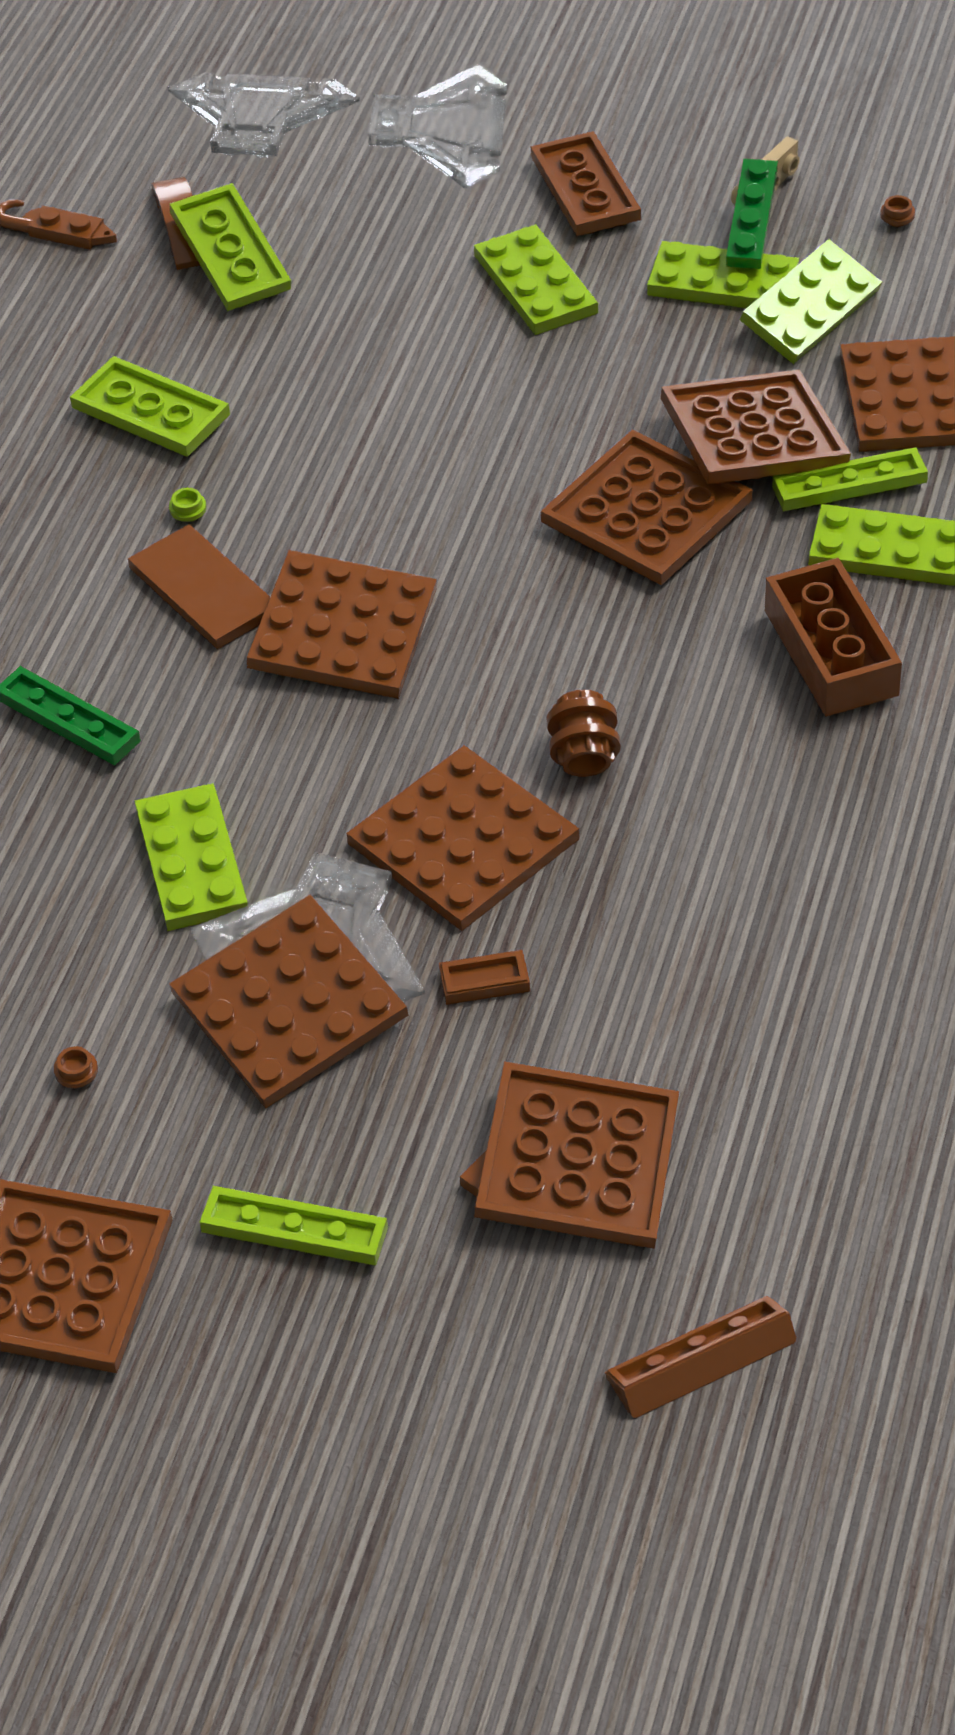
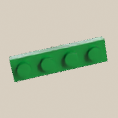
M743 158L726 254V267L761 269L778 161Z
M22 666L18 667L0 683L1 703L114 766L141 742L137 729Z

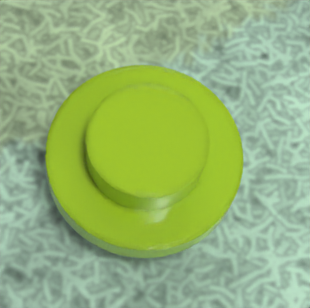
M194 488L177 490L172 495L169 503L171 516L176 520L184 522L199 519L207 509L205 498Z

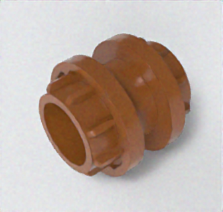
M574 690L562 695L556 704L552 706L553 708L546 717L547 729L552 736L549 742L552 760L563 766L564 772L573 776L588 777L604 772L610 767L621 749L620 737L615 730L618 723L616 708L610 702L604 700L602 694L592 690Z

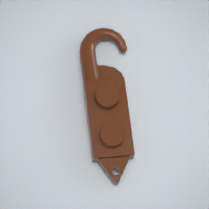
M13 199L0 203V226L6 229L29 233L30 237L89 250L94 245L117 242L116 234L104 224L103 218L43 205L41 208L27 212L20 218L7 215L5 212L13 207L24 206L22 200Z

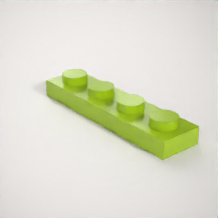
M914 447L850 460V462L816 470L773 476L772 487L782 510L788 511L927 483L928 470L917 448Z
M218 1186L212 1187L199 1222L201 1233L375 1266L377 1265L388 1230L387 1218Z

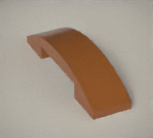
M179 177L151 183L156 204L160 208L169 237L170 250L176 269L201 266L170 214V203L193 196L186 178Z

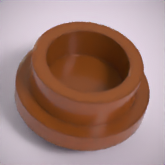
M901 195L891 196L885 200L884 205L881 207L880 217L885 223L893 227H902L914 220L915 208L909 198Z
M78 1046L64 1049L58 1055L54 1064L56 1080L68 1088H80L88 1085L95 1079L98 1072L95 1057L85 1048Z

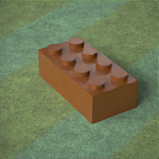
M839 558L766 577L765 612L825 717L899 696L902 662Z

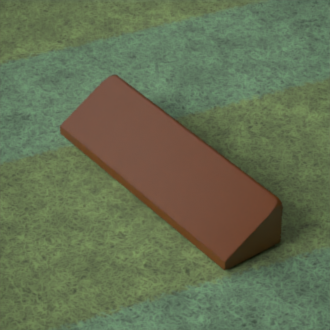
M765 1296L610 1368L605 1372V1375L627 1412L633 1418H637L796 1342V1335L790 1313L771 1297Z

